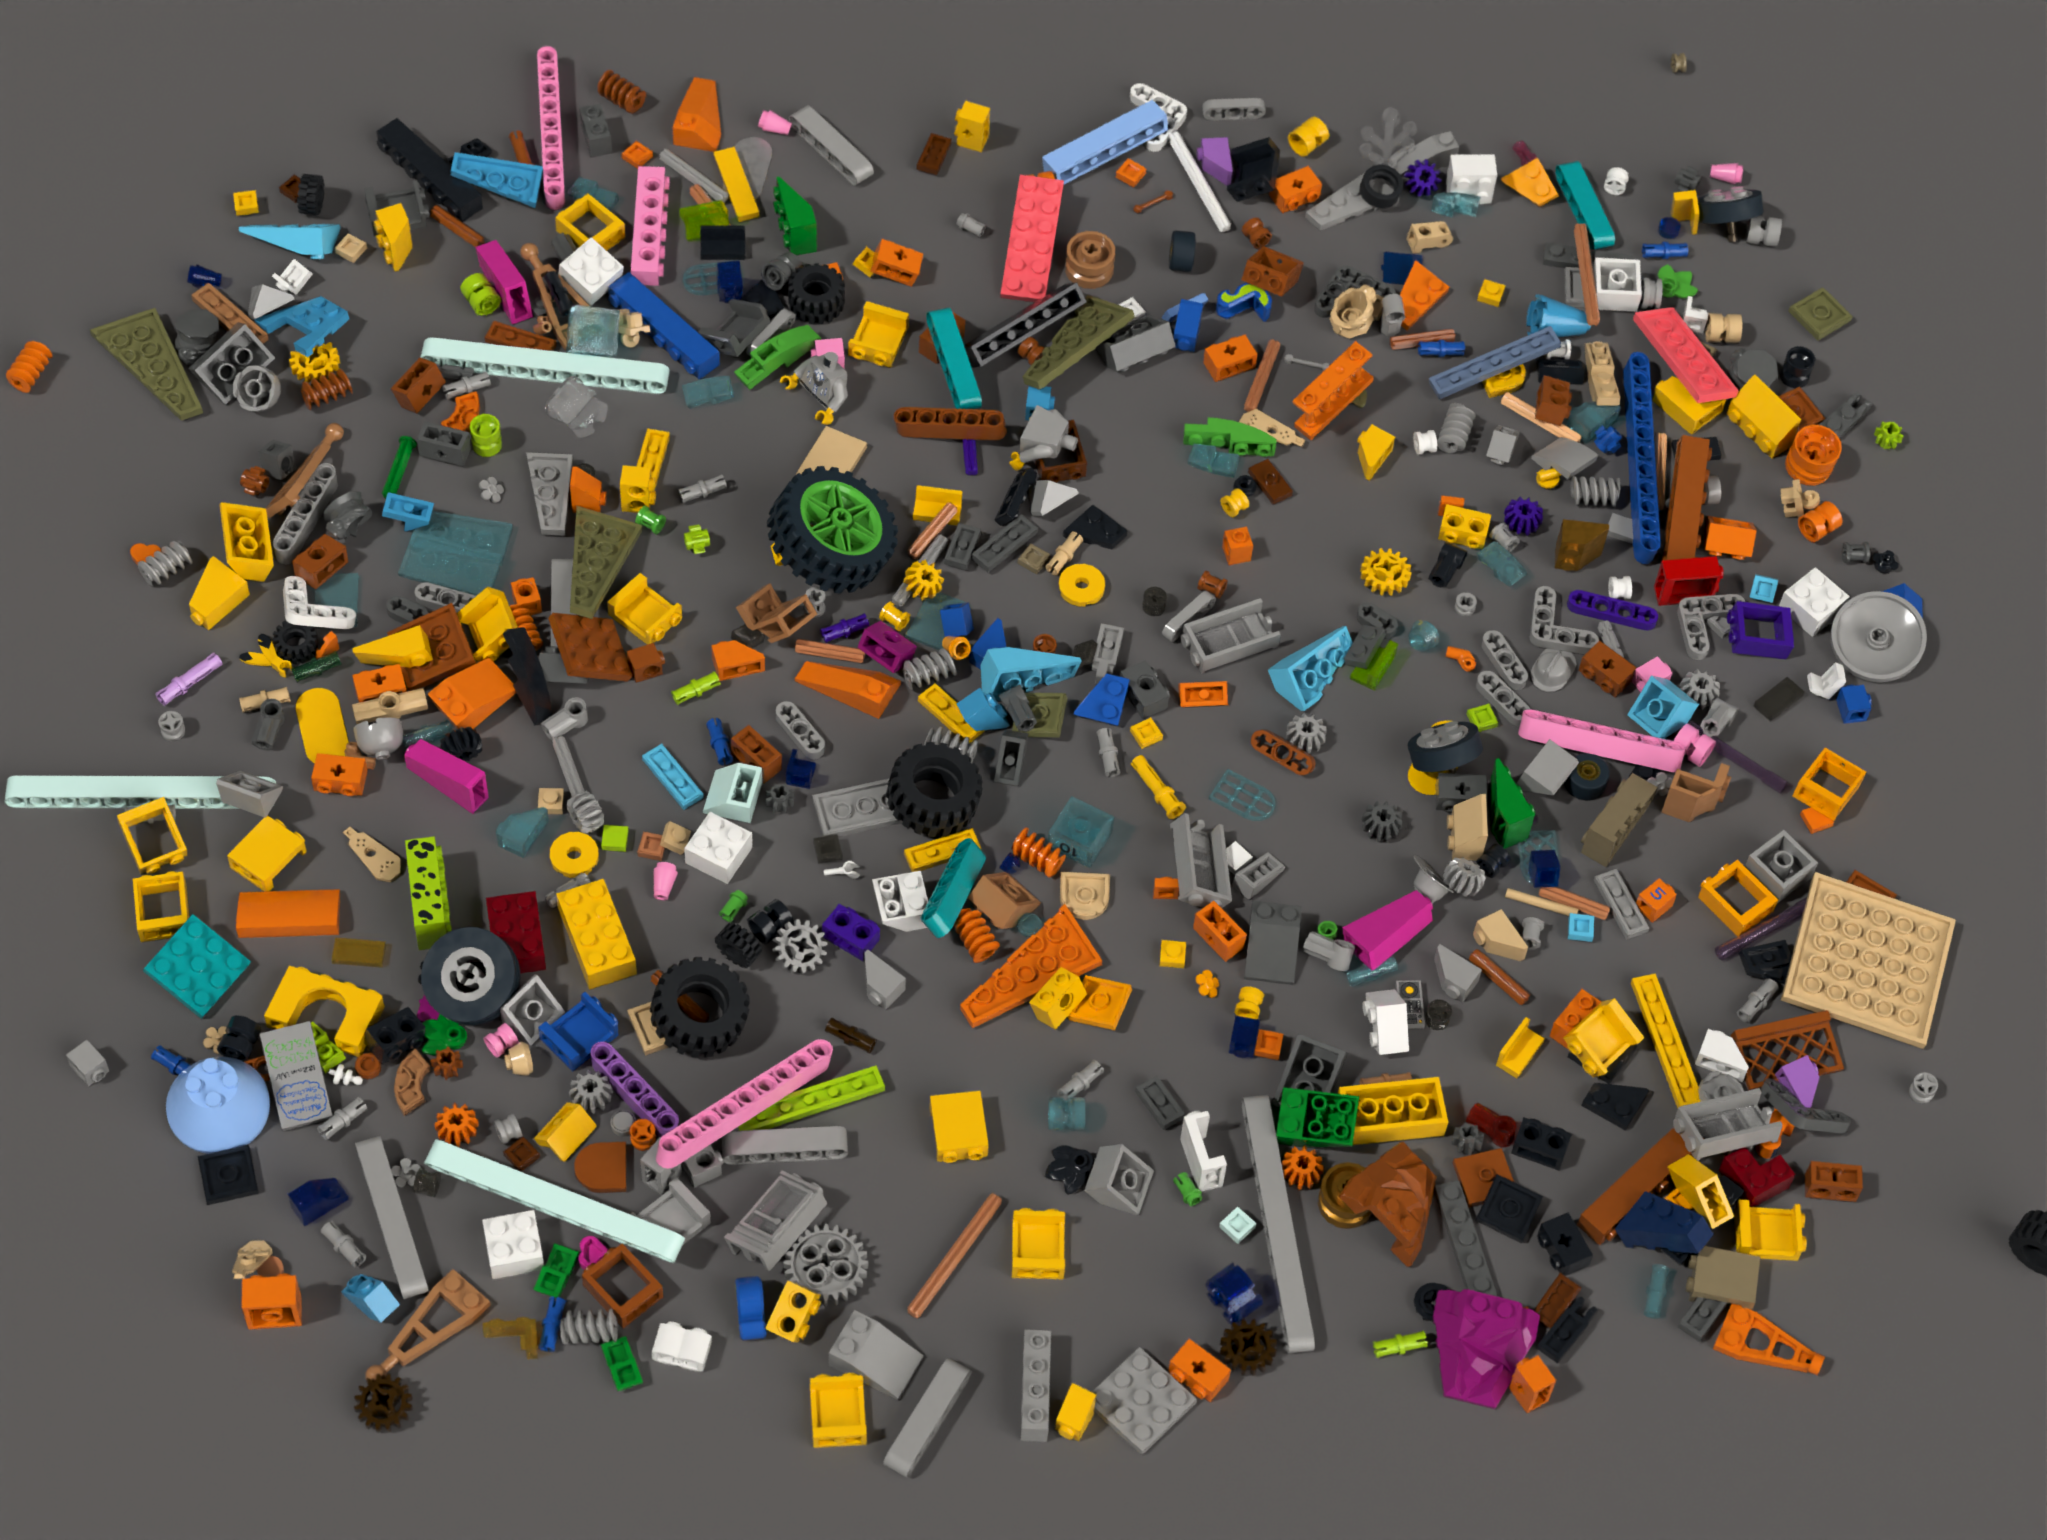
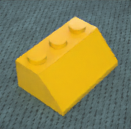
M1753 375L1740 389L1737 396L1730 401L1727 411L1729 419L1736 423L1744 431L1745 435L1751 438L1761 451L1766 453L1771 459L1791 447L1801 422V418L1756 375Z
M221 502L219 506L227 563L243 579L264 582L274 566L266 508Z

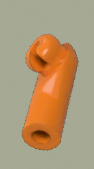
M1448 646L1445 657L1457 660L1465 671L1475 669L1476 661L1470 651Z

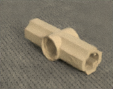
M421 688L399 694L386 691L377 699L352 704L356 724L364 721H368V723L375 722L377 718L391 717L400 719L401 715L427 710L428 704L424 689Z

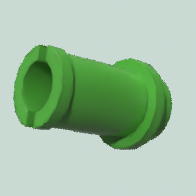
M740 890L730 893V899L719 912V915L723 916L722 919L727 922H732L739 910L747 905L748 897Z
M1187 1172L1180 1173L1178 1177L1181 1180L1175 1177L1173 1182L1182 1193L1184 1203L1194 1206L1202 1200V1192L1200 1189H1196Z

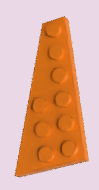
M1064 904L1059 909V912L1053 918H1049L1035 935L1033 934L1007 959V962L1000 969L997 968L983 985H980L960 1004V1010L970 1026L974 1028L1032 1000L1060 967L1077 976H1081L1101 966L1102 959L1066 904Z

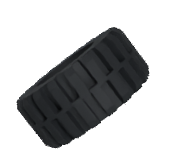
M926 742L924 746L921 743L914 745L912 749H906L896 759L888 781L886 797L888 798L889 809L891 811L894 810L893 816L898 821L902 820L904 827L907 829L912 828L915 830L914 833L920 835L921 833H926L928 837H935L936 834H940L941 837L949 836L951 831L953 834L961 831L962 827H966L971 822L982 795L983 781L982 776L978 774L979 769L975 763L971 764L972 759L967 754H961L960 749L956 747L952 749L947 747L948 744L945 743L935 745V742ZM927 779L936 780L949 787L954 796L943 800L933 799L922 794L914 783Z
M694 957L693 961L690 962L686 958L680 960L678 966L677 964L671 965L667 973H663L660 977L650 1005V1013H652L651 1023L652 1026H657L655 1031L659 1038L664 1037L666 1039L664 1044L669 1048H672V1046L676 1047L677 1053L684 1055V1052L691 1053L690 1057L698 1058L699 1054H704L705 1058L712 1057L715 1051L718 1054L726 1051L727 1047L732 1046L737 1041L738 1036L741 1035L750 1010L748 1008L750 998L746 994L747 987L745 983H739L740 976L736 971L731 973L728 970L730 966L725 963L719 965L715 963L716 959L709 958L708 961H703L702 957ZM690 992L707 994L719 1004L723 1015L718 1020L709 1023L693 1021L682 1013L677 999Z

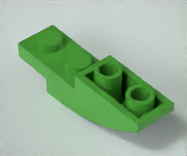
M809 325L790 329L769 339L751 351V359L734 371V373L750 390L782 364L789 367L815 346V340H822V338Z
M1208 417L1207 425L1185 424L1183 445L1229 447V454L1266 457L1275 455L1276 438L1244 423Z

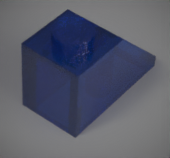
M336 1178L310 1180L288 1193L291 1208L304 1226L349 1200L348 1195Z

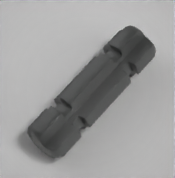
M436 364L443 377L447 379L461 380L465 376L468 378L474 376V369L470 367L462 369L461 366L443 364L442 367L440 364Z

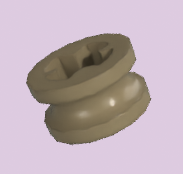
M1676 53L1672 54L1671 69L1673 73H1677L1678 70L1681 72L1686 71V56L1684 53L1679 55Z

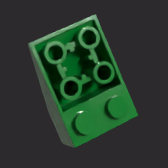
M780 176L776 177V186L773 187L776 201H773L775 214L780 216L778 218L779 229L784 231L785 234L783 235L784 247L789 248V252L795 255L817 252V223L812 206Z
M1497 758L1489 782L1491 832L1499 845L1506 849L1528 840L1535 810L1523 797L1521 787L1515 784L1511 778L1509 768L1503 765L1500 759Z
M1283 1087L1276 1134L1278 1144L1303 1147L1304 1145L1306 1147H1353L1359 1096Z

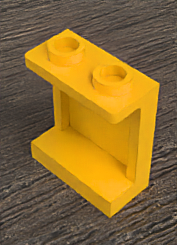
M866 301L860 325L854 338L848 342V356L891 368L909 328V313Z
M641 573L607 601L608 615L647 645L660 641L665 633L672 626H677L682 619V605L676 603L673 606L648 587L647 577Z
M487 586L457 614L461 623L469 626L478 649L473 654L475 660L483 661L490 658L494 662L498 656L510 648L503 633L508 629L518 628L504 592Z
M267 815L227 855L232 870L266 892L274 888L272 879L298 853L303 856L307 851L305 839L298 832H291L279 819L274 820Z
M1614 998L1602 1001L1563 1039L1568 1044L1570 1052L1581 1061L1583 1069L1592 1077L1605 1075L1608 1072L1606 1068L1629 1046L1641 1042L1644 1036Z
M981 1091L930 1096V1115L933 1120L937 1161L953 1163L960 1159L979 1160L987 1157L989 1145Z
M1738 1200L1734 1209L1736 1252L1759 1256L1760 1259L1798 1261L1801 1253L1806 1250V1236H1802L1805 1214L1801 1213L1800 1204H1794L1792 1209L1750 1207L1749 1200Z
M1030 1208L1013 1211L1012 1278L1064 1279L1065 1212L1056 1209L1033 1211Z
M845 1373L842 1376L831 1377L827 1374H821L815 1378H810L813 1448L867 1445L863 1375Z

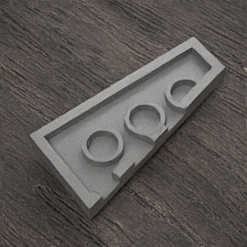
M1365 173L1308 210L1305 218L1321 231L1345 222V219L1351 216H1361L1364 211L1372 208L1374 210L1379 209L1367 204L1360 194V183ZM1380 178L1371 179L1369 182L1370 187L1379 194L1388 195L1394 191Z
M526 452L541 534L565 536L573 455Z

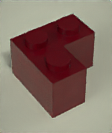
M1746 1147L1740 1148L1724 1157L1719 1168L1722 1176L1725 1175L1744 1190V1194L1739 1199L1749 1200L1750 1207H1756L1788 1189L1796 1175L1781 1155L1760 1166Z

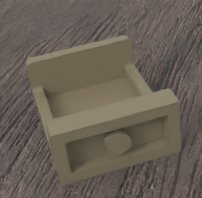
M1704 1246L1699 1253H1691L1688 1268L1692 1269V1277L1688 1276L1686 1283V1292H1690L1689 1301L1694 1302L1696 1297L1741 1305L1742 1308L1752 1310L1756 1301L1760 1257Z

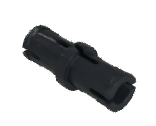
M548 272L545 274L544 279L551 291V299L556 302L561 316L571 315L574 312V308L567 296V288L563 287L558 272Z

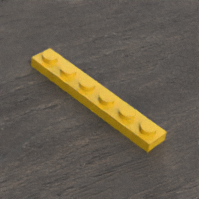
M1656 973L1632 978L1631 986L1677 1108L1701 1102L1697 1081Z

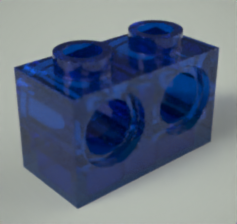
M740 260L717 263L716 281L719 302L725 301V303H728L731 299L738 300L742 298L743 281Z

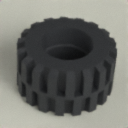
M814 263V266L807 264L805 268H798L797 273L793 272L788 283L789 308L796 315V318L800 317V320L803 322L807 320L809 324H814V322L824 324V321H833V317L837 318L840 312L843 311L845 304V283L842 280V275L837 273L835 268L830 269L829 265L826 264L819 266V263ZM820 292L823 293V295L815 296L811 295L810 293Z
M2031 1210L2023 1216L2010 1235L2009 1246L2020 1262L2034 1272L2047 1276V1212Z

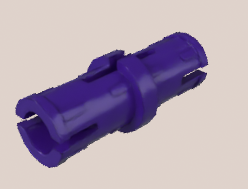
M863 613L848 620L841 619L839 620L840 623L820 629L824 642L828 643L843 636L847 638L851 636V633L869 627L870 624L868 619H866V614Z

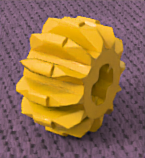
M926 559L922 560L921 563L916 561L905 571L906 577L903 583L908 585L906 591L913 592V598L919 595L921 601L926 600L927 597L931 600L942 590L943 586L941 584L944 582V578L939 576L942 569L936 570L934 568L935 562L928 565Z

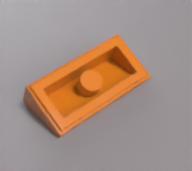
M1227 681L1178 683L1180 707L1228 705Z

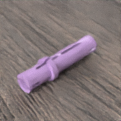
M212 653L180 677L173 678L170 684L156 692L155 695L158 701L165 706L180 694H186L191 686L223 665L218 655Z

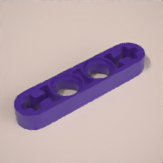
M1572 591L1567 601V607L1573 613L1641 630H1652L1655 628L1658 620L1657 611L1651 607L1587 591ZM1576 599L1581 600V603L1576 604ZM1603 604L1607 607V610L1599 611L1595 608V605ZM1625 609L1630 615L1623 617L1619 615L1618 611ZM1645 616L1649 617V621L1644 620Z

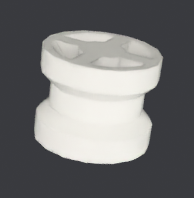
M1618 167L1611 168L1607 173L1604 189L1612 195L1623 194L1629 179L1627 171Z
M1428 430L1426 433H1414L1413 441L1416 454L1420 455L1425 451L1430 453L1437 451V439L1434 430Z
M1615 576L1610 577L1608 583L1609 597L1631 599L1632 582L1630 576H1624L1622 579H1617Z

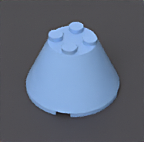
M230 1057L207 1058L187 1067L174 1080L166 1100L167 1119L175 1136L189 1148L206 1154L248 1145L260 1134L270 1112L269 1091L264 1079L252 1066Z

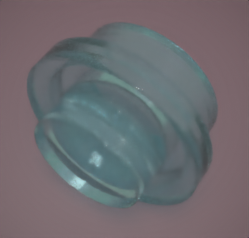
M1027 913L1018 920L1017 928L1023 936L1031 937L1042 928V922L1037 915Z

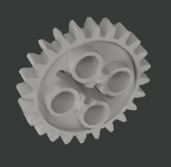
M825 1224L824 1229L821 1231L817 1225H814L813 1233L805 1229V1237L799 1236L796 1243H793L789 1248L790 1251L785 1253V1259H787L784 1261V1269H787L785 1271V1278L821 1294L819 1299L823 1300L824 1306H827L828 1300L831 1299L835 1305H838L839 1297L848 1301V1292L856 1295L855 1286L862 1288V1279L867 1278V1271L865 1270L868 1269V1261L865 1260L867 1259V1251H862L863 1243H856V1235L848 1237L847 1228L842 1233L838 1232V1225L834 1227L833 1231L829 1230L828 1224ZM831 1248L841 1249L838 1253H832L829 1250ZM807 1254H814L816 1257L813 1259H807L804 1256ZM843 1270L846 1271L848 1274L845 1276H839L836 1273L838 1271ZM821 1277L823 1280L820 1282H813L811 1281V1278Z

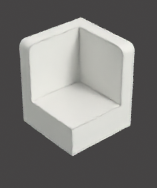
M1688 296L1683 320L1692 332L1703 333L1708 313L1706 310L1691 307L1693 297Z

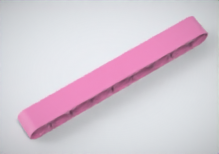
M545 46L537 52L544 194L546 206L551 210H559L565 205L558 61L556 50L553 47Z
M823 1039L811 1042L660 1138L656 1154L658 1165L663 1168L676 1167L825 1072L829 1067L833 1051L832 1045Z

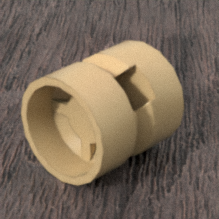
M1708 313L1705 326L1707 342L1720 343L1722 339L1726 343L1740 342L1742 335V317L1740 314H1727L1726 317H1723L1721 313Z

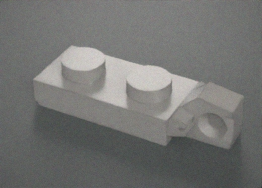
M1101 623L1092 659V670L1097 671L1095 684H1098L1106 673L1113 674L1124 634L1123 627Z

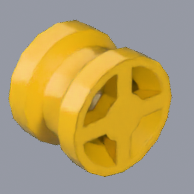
M1238 488L1234 489L1231 495H1225L1220 499L1223 510L1230 517H1235L1239 514L1240 510H1245L1249 507L1247 496Z

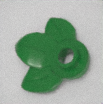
M439 1014L438 1020L430 1019L422 1022L426 1027L424 1036L428 1039L422 1049V1052L425 1054L436 1055V1050L441 1051L447 1047L456 1050L461 1048L467 1041L466 1030L459 1026L458 1023L449 1020ZM453 1034H458L456 1037H450Z

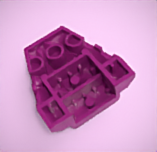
M1463 1289L1461 1292L1438 1290L1433 1312V1324L1436 1326L1437 1333L1436 1346L1437 1349L1439 1348L1440 1355L1439 1368L1443 1397L1495 1409L1512 1381L1516 1365L1525 1358L1536 1340L1540 1315L1531 1309L1523 1308L1522 1303L1469 1289Z

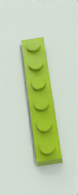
M875 1065L792 1092L738 1126L737 1129L738 1131L768 1130L885 1091V1085Z

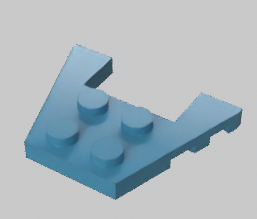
M320 296L256 318L254 322L267 334L285 324H289L305 333L306 336L293 344L297 352L309 357L313 354L312 349L316 345L320 347L325 342L324 338L329 333L334 334L349 320L348 311Z

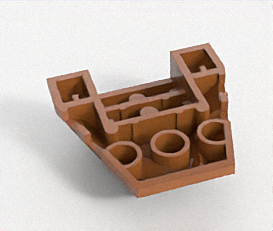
M1402 1141L1380 1156L1379 1160L1366 1166L1365 1170L1351 1177L1339 1197L1355 1214L1370 1210L1397 1238L1390 1250L1407 1267L1412 1266L1423 1245L1437 1176Z

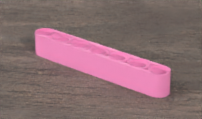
M1531 709L1523 711L1518 732L1520 737L1527 740L1546 744L1550 739L1562 748L1669 772H1676L1677 769L1681 770L1686 747L1679 742Z

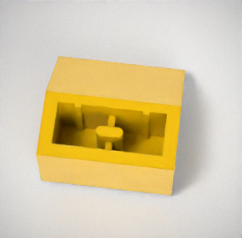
M401 203L375 211L377 220L374 221V226L377 234H379L376 235V240L379 248H384L385 261L387 264L392 265L394 272L400 270L413 248L409 219Z

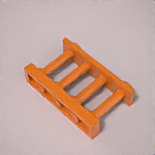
M1356 341L1292 401L1295 406L1304 412L1294 422V427L1310 440L1320 433L1373 382V376L1362 368L1372 357V354Z

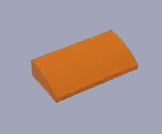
M340 889L240 892L236 918L238 938L339 935Z

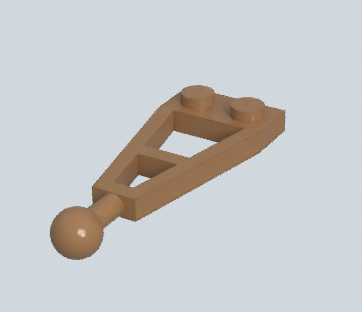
M524 244L520 251L523 259L530 261L535 268L533 270V278L553 332L564 350L567 351L605 333V327L593 309L587 310L591 307L558 274L563 287H566L568 290L567 296L585 314L560 326L552 306L554 300L551 299L550 293L547 292L542 279L545 274L555 270L550 264L543 266L538 258L539 251L535 244Z
M331 423L326 427L325 438L313 449L268 504L266 512L269 519L275 514L281 515L289 506L292 507L300 499L299 492L331 448L330 445L333 441H339L343 437L344 430L340 424Z
M452 1269L432 1288L389 1346L388 1353L390 1356L380 1365H372L367 1369L366 1379L370 1378L374 1382L376 1381V1374H380L381 1378L385 1379L387 1372L398 1362L405 1366L472 1324L491 1306L490 1301ZM441 1296L463 1316L433 1334L421 1321ZM413 1331H415L424 1341L404 1353L400 1349Z

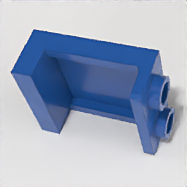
M583 992L581 994V1001L551 1025L545 1021L538 1027L539 1038L573 1072L591 1058V1048L594 1044L598 1042L610 1043L619 1035V1022L611 1012L607 1013L602 1009L600 1001L595 996L590 997L586 992Z

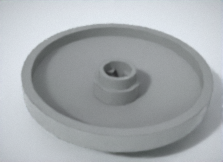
M1873 591L1851 598L1839 609L1832 624L1830 639L1835 657L1849 673L1870 682H1889L1907 675L1917 666L1926 647L1927 632L1920 613L1910 602L1892 593Z

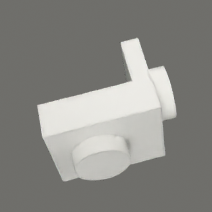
M293 259L281 276L274 273L272 277L278 281L276 286L286 293L290 290L297 295L313 273Z
M1836 662L1822 676L1811 672L1807 675L1809 690L1813 694L1826 699H1830L1846 683L1844 667Z

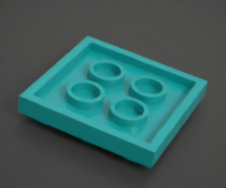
M192 914L145 966L143 972L202 1019L245 971L251 961Z

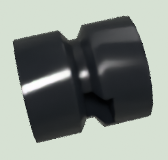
M1796 346L1787 352L1780 373V378L1786 386L1802 388L1808 383L1816 360L1811 350L1806 347Z
M774 899L764 907V912L759 910L747 919L748 926L754 936L765 945L778 936L777 931L780 928L786 930V923L790 922L794 925V919L790 911L779 899Z
M232 1016L225 1029L226 1034L222 1036L217 1051L223 1057L235 1058L243 1062L248 1061L253 1050V1044L256 1043L261 1033V1027L258 1023L247 1017Z

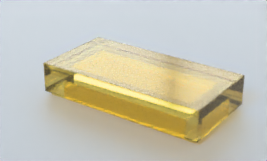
M335 938L332 964L382 968L386 943L385 941Z

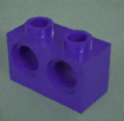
M841 904L837 905L822 924V932L825 934L823 938L861 961L865 959V952L867 950L872 951L880 940V928L874 921L862 918L854 909L844 907ZM839 923H845V924H847V925H845V926H839V925H837V924H839ZM860 935H865V936H867V938H863V939H862V938H859L858 936H860Z

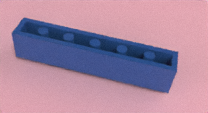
M630 272L608 286V299L611 305L619 309H629L630 313H642L643 324L650 325V332L643 333L652 337L657 346L663 347L673 360H678L689 374L695 375L700 380L720 365L719 351Z

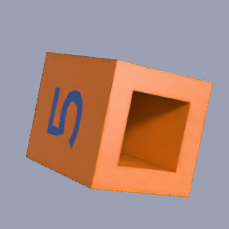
M1659 878L1639 894L1636 904L1640 912L1653 923L1673 907L1677 894L1669 884L1664 883Z

